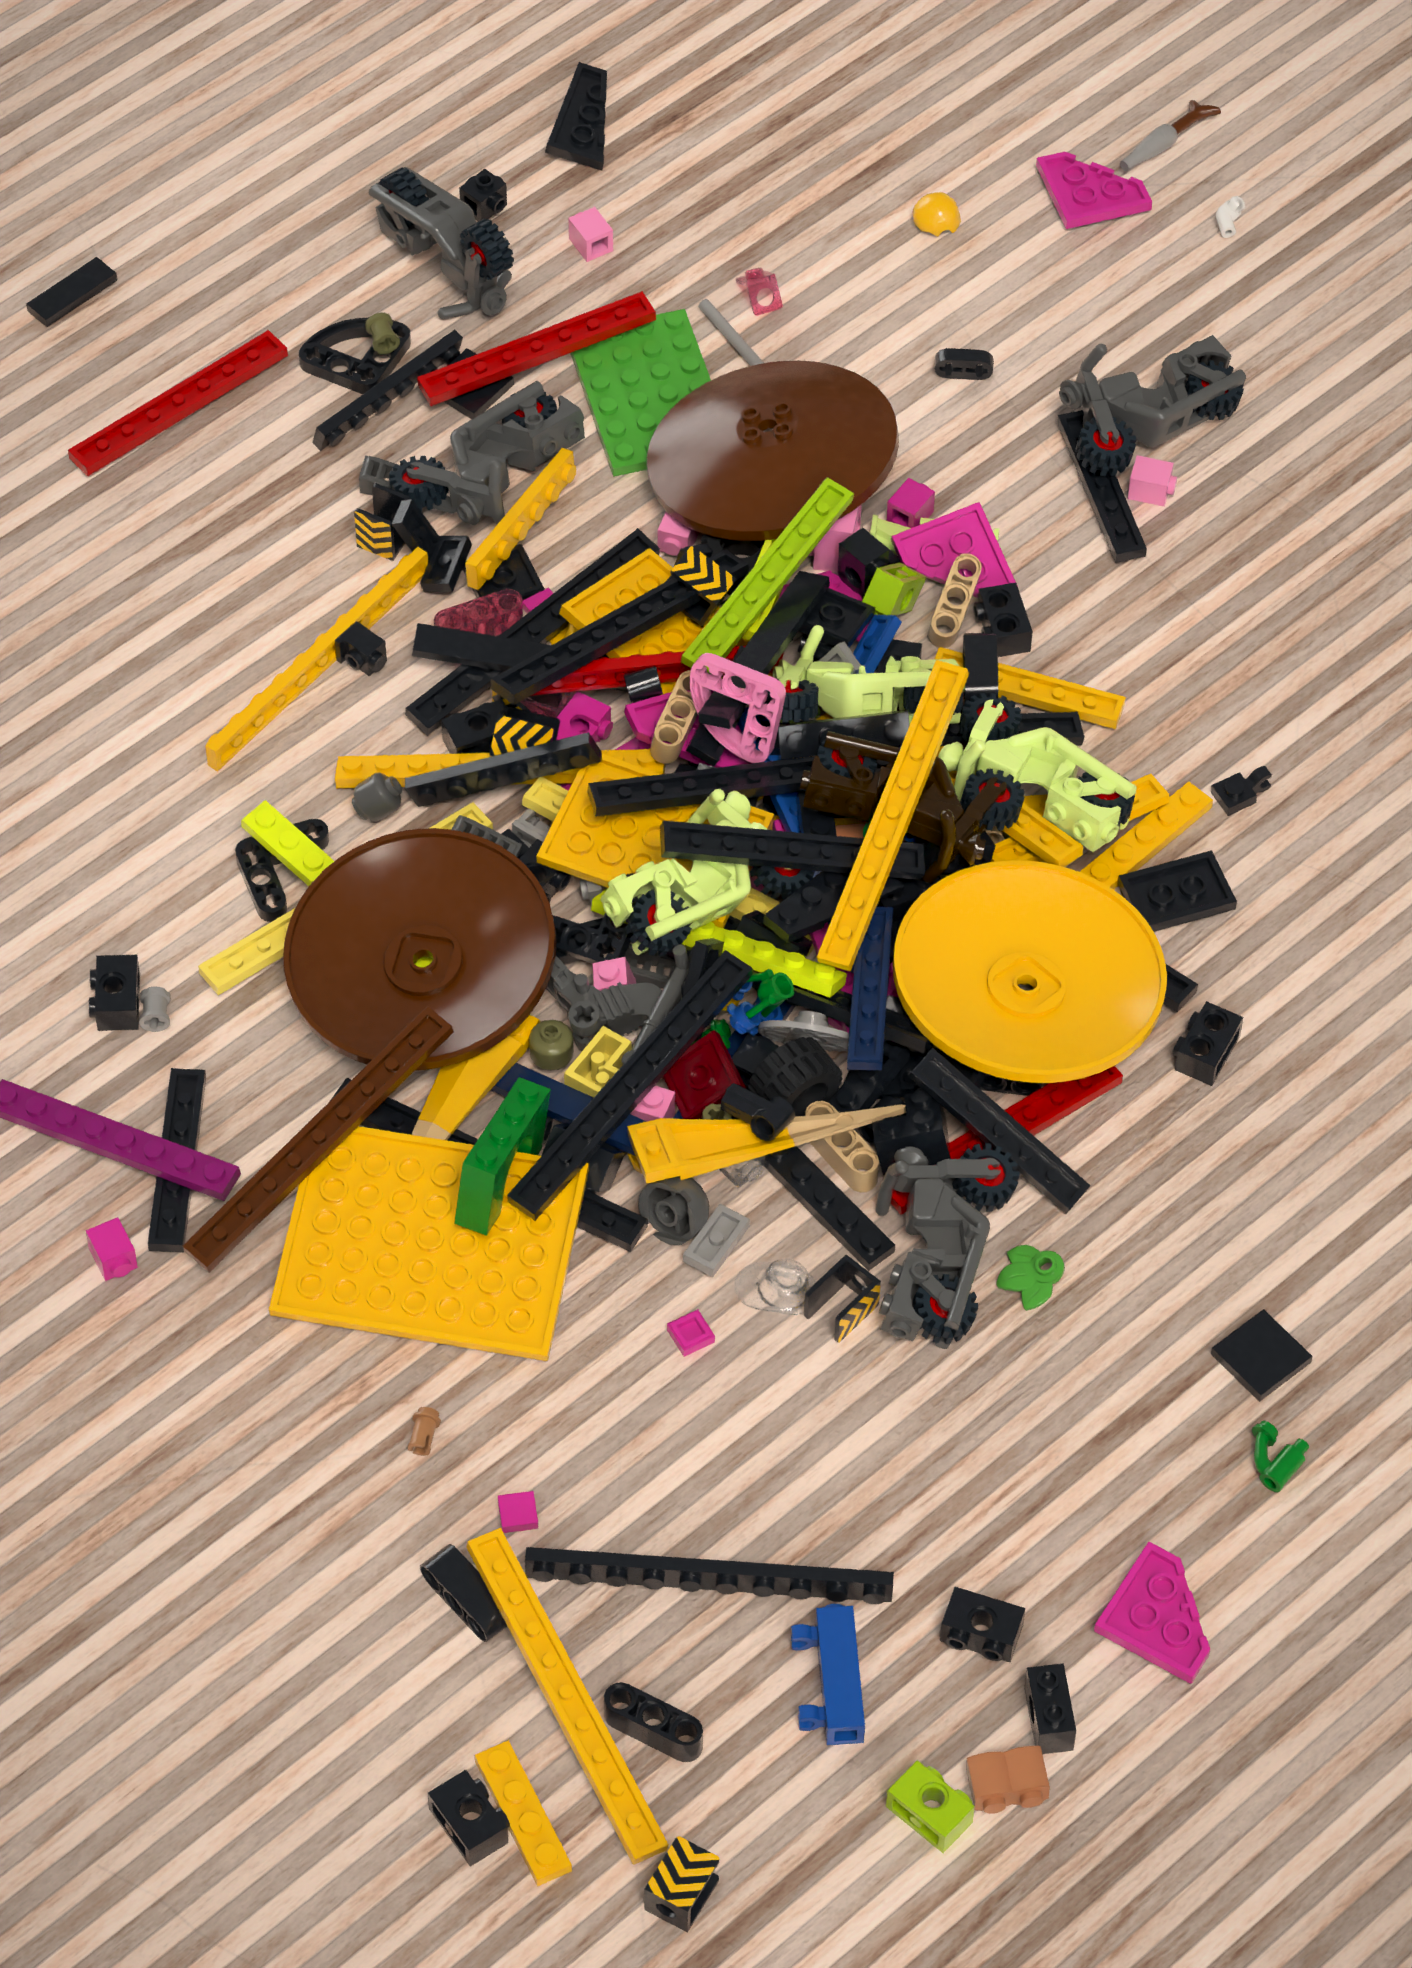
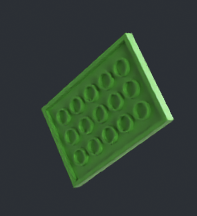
M685 309L656 314L655 321L570 353L613 477L647 470L649 444L661 420L682 398L701 385L711 381Z

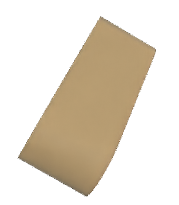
M961 554L953 562L932 617L928 636L931 643L938 648L950 647L956 641L978 584L982 566L979 559L972 554ZM968 569L973 575L971 577H964L960 575L958 570ZM949 597H957L962 601V604L953 605L947 599ZM947 625L952 632L941 633L937 626Z
M691 670L685 671L679 676L655 727L650 752L651 756L660 763H672L679 757L698 716L691 692L686 691L690 690ZM663 741H669V742L672 743V744H667V743H664Z
M816 1101L807 1107L805 1116L839 1112L828 1102ZM854 1129L809 1142L851 1189L862 1193L871 1191L876 1187L879 1158L875 1151Z

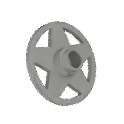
M799 1011L798 1017H795L794 1021L769 1020L760 1022L757 1031L759 1034L783 1044L801 1037H812L814 1040H817L824 1050L829 1052H848L849 1033L828 1027V1022L825 1021L826 1015L822 1013Z

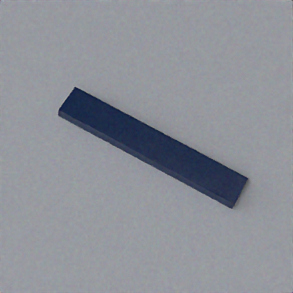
M876 907L855 959L847 1070H882L893 907Z
M515 1063L491 1089V1091L506 1097L518 1077L550 1088L547 1116L561 1123L571 1124L594 1098L518 1063ZM629 1114L606 1140V1143L636 1156L628 1137L627 1126L647 1121Z

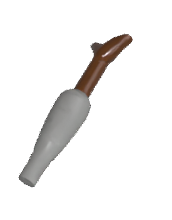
M1190 100L1189 113L1172 125L1163 124L1153 130L1133 152L1120 161V167L1124 171H1128L1133 166L1159 155L1171 148L1177 141L1179 133L1198 120L1220 114L1221 109L1212 105H1200L1195 100Z

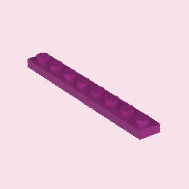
M4 1079L0 1081V1118L222 1201H225L241 1175L239 1166Z

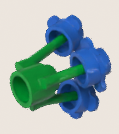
M771 969L753 974L736 993L733 999L742 1000L744 993L751 989L754 981H762L758 988V997L754 1005L745 1001L738 1006L733 1003L727 1006V1011L730 1014V1023L740 1034L748 1032L754 1036L758 1033L757 1030L760 1022L783 1019L779 1005L786 999L794 996L793 983L786 974L779 972L774 975Z

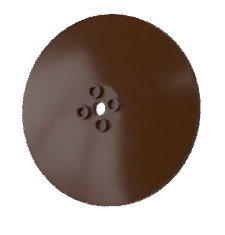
M800 360L767 362L748 366L721 375L701 385L682 398L664 416L651 438L647 452V470L650 484L656 499L664 510L675 520L695 531L729 540L762 541L777 539L827 477L854 493L853 501L838 519L855 510L878 490L890 473L897 457L899 433L896 416L890 402L877 386L848 369L827 363ZM766 429H773L769 432H763Z
M428 828L400 831L370 840L350 850L324 869L311 883L294 909L288 924L283 953L284 972L294 1005L311 1031L338 1053L366 1065L427 1006L451 1024L454 1031L415 1071L436 1069L457 1064L489 1050L515 1031L530 1015L540 1001L553 971L557 942L555 923L549 901L537 878L521 860L502 846L480 836L457 830ZM422 957L433 959L432 963L426 967L415 965L417 960Z

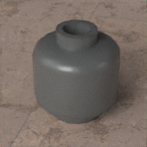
M378 772L374 773L354 788L353 807L363 819L381 821L401 806L400 794L402 793V787L395 777H388Z

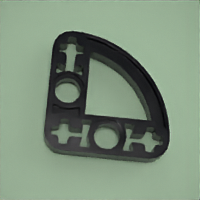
M369 317L349 319L332 324L315 333L302 345L299 350L300 367L306 373L364 394L387 378L408 351L411 345L410 329L405 324L392 320L393 332L400 338L399 347L391 353L379 354L371 346L362 360L329 347L349 339L372 337L365 328L366 320ZM379 355H387L388 357H390V359L386 362H377L374 360V358ZM337 365H344L348 367V369L344 372H335L332 370V368Z

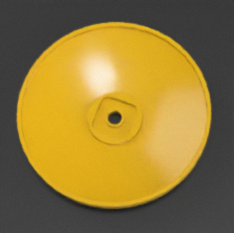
M1027 860L996 861L975 865L946 876L928 888L911 905L898 929L893 952V977L897 994L903 1008L919 1031L932 1044L960 1063L977 1071L1013 1081L1029 1083L1065 1082L1085 1078L1117 1065L1137 1050L1152 1032L1160 1016L1167 987L1166 964L1161 946L1154 931L1140 912L1123 896L1095 878L1063 866ZM1030 984L1034 987V989L1026 991L1021 989L1018 985Z

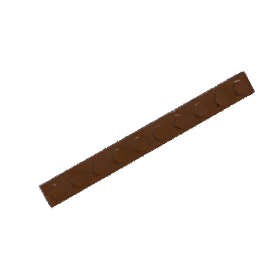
M428 1006L421 1011L182 1246L184 1252L210 1273L454 1033L452 1025Z

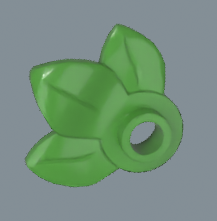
M1020 1245L1007 1251L1008 1258L1012 1264L1007 1265L1000 1272L996 1282L997 1287L1008 1291H1022V1303L1026 1311L1039 1307L1051 1297L1053 1284L1057 1283L1063 1276L1065 1271L1063 1259L1054 1251L1040 1252L1030 1245ZM1052 1263L1048 1270L1041 1269V1266L1044 1264Z

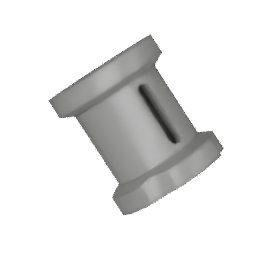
M157 986L142 990L140 1001L143 1003V1013L139 1017V1025L151 1032L167 1029L170 1025V1018L166 1014L167 1005L171 1001L170 992L166 991L165 988Z

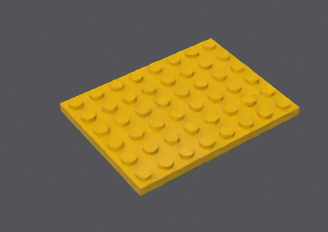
M358 1126L298 1186L269 1306L270 1316L548 1361L587 1182L589 1163L583 1166L535 1221L510 1204L507 1195L542 1156L516 1152L505 1183L501 1214L486 1236L454 1224L462 1165L474 1145Z

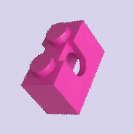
M579 691L575 693L557 716L560 719L557 740L589 732L595 742H600L602 739L608 738L613 728L611 707Z

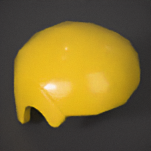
M943 192L929 193L923 196L915 204L912 211L915 226L921 231L929 232L937 237L945 230L954 233L961 223L957 203L948 194Z

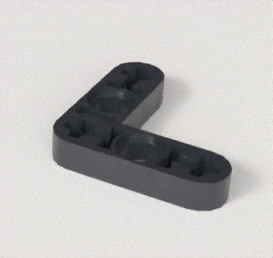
M308 819L293 824L320 849L323 850L328 846V826L322 820ZM315 832V835H316V836H319V837H318V838H313V837H312L311 835H309V834ZM248 837L241 840L235 848L237 865L258 915L264 921L272 922L287 913L286 896L273 867L282 862L255 838ZM247 852H252L253 855H256V864L252 865L249 855L246 854ZM258 875H266L270 878L269 882L263 885L255 884L252 880ZM271 894L272 902L277 907L271 908L267 905L266 896Z
M635 873L627 874L626 876L629 877ZM638 896L633 898L632 906L638 900ZM606 913L598 930L553 915L555 930L557 933L562 934L561 940L556 935V951L589 963L624 957L631 942L630 938L634 934L633 932L627 933L626 927L630 923L620 929L613 927L612 919ZM608 932H610L612 935H614L613 941H612L611 937L609 936V934H607ZM576 933L586 935V942L582 947L577 949L569 947L571 936ZM611 944L615 952L614 954L608 953L604 958L601 949H608Z

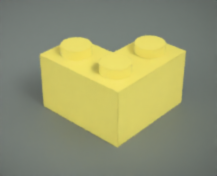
M602 1026L565 1071L564 1084L591 1097H595L623 1066L622 1057L626 1052L631 1051L632 1042Z

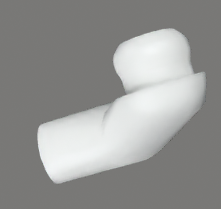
M1234 196L1226 201L1216 212V220L1221 235L1224 238H1230L1235 235L1236 229L1233 222L1241 215V211L1245 208V202L1238 196Z

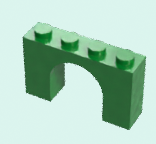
M518 1077L463 1162L454 1224L487 1236L501 1214L505 1183L516 1152L538 1155L542 1150L551 1092L550 1088Z

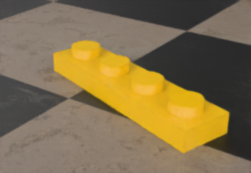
M509 1740L475 1754V1763L497 1807H500L507 1816L510 1823L508 1829L537 1887L572 1872V1864Z

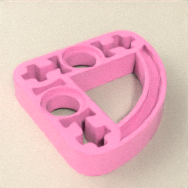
M712 653L702 654L695 661L690 672V691L697 713H699L711 696V690L749 705L743 734L738 732L733 726L727 729L704 724L705 727L720 744L738 757L751 763L766 761L772 753L786 697L784 685L774 677ZM731 676L740 677L745 682L746 688L735 686ZM766 690L770 691V697H772L769 704H764L768 695ZM760 714L767 717L770 726L765 727L759 724L756 720V715ZM757 737H761L758 746L759 750L756 749V744H754Z

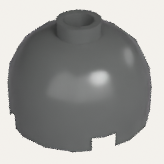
M679 1176L649 1183L639 1195L638 1207L641 1216L647 1218L648 1224L651 1223L653 1228L659 1231L653 1234L655 1237L669 1245H682L694 1238L706 1224L710 1205L701 1185L693 1178L680 1180Z

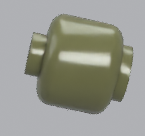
M552 1019L544 1020L533 1027L529 1036L530 1058L534 1064L541 1069L551 1071L559 1070L571 1061L574 1045L573 1034L568 1025Z

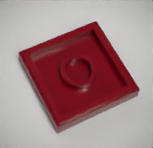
M715 1030L692 1044L663 1076L669 1090L675 1091V1102L683 1119H701L702 1112L708 1105L721 1104L726 1089L732 1083L746 1088L720 1034Z

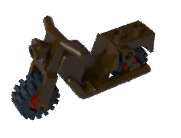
M828 731L826 739L819 746L817 756H814L810 771L804 770L799 789L805 791L803 807L867 821V824H869L900 748ZM936 757L907 829L909 834L941 846L937 860L925 870V875L922 878L924 882H933L949 867V864L959 853L969 865H973L975 859L981 860L986 840L980 839L981 834L985 830L992 831L993 826H996L997 830L1000 831L1004 829V826L1010 828L1013 822L1016 823L1025 798L1024 789H1020L1021 783L1019 781L1013 783L1014 776L1009 774L1007 777H1004V771L998 770L997 774H993V769H987L985 774L982 769L978 770L976 775L972 773L969 776L961 801H959L944 761ZM877 759L889 762L886 767L881 766L880 771L875 772Z

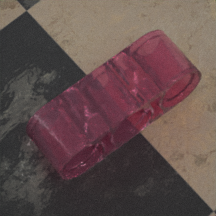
M506 589L443 609L435 615L434 626L499 636L523 617L522 596L515 590Z

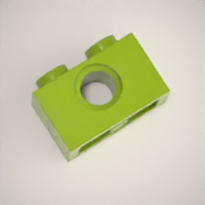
M900 562L879 567L875 571L862 602L875 607L874 615L897 616L910 612L927 577Z
M918 1760L887 1790L886 1807L943 1854L973 1823L975 1806L969 1796L959 1789L954 1790L944 1782L942 1775L931 1766L925 1767ZM933 1800L940 1803L941 1806L930 1808L924 1803Z

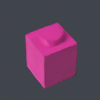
M908 477L888 500L886 521L909 528L919 526L921 518H929L934 512L935 491L925 484L918 483Z
M118 1217L85 1230L89 1250L105 1281L114 1277H123L130 1273L131 1270L138 1268L135 1249Z

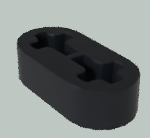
M945 348L939 350L935 355L934 369L936 374L942 378L985 380L993 374V356L984 350Z

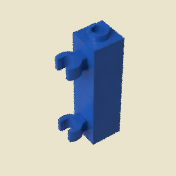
M829 1604L823 1608H816L815 1626L811 1627L805 1624L791 1626L792 1650L801 1651L811 1647H817L823 1702V1707L816 1705L799 1706V1730L811 1731L819 1727H825L826 1745L864 1743L865 1720L853 1606Z

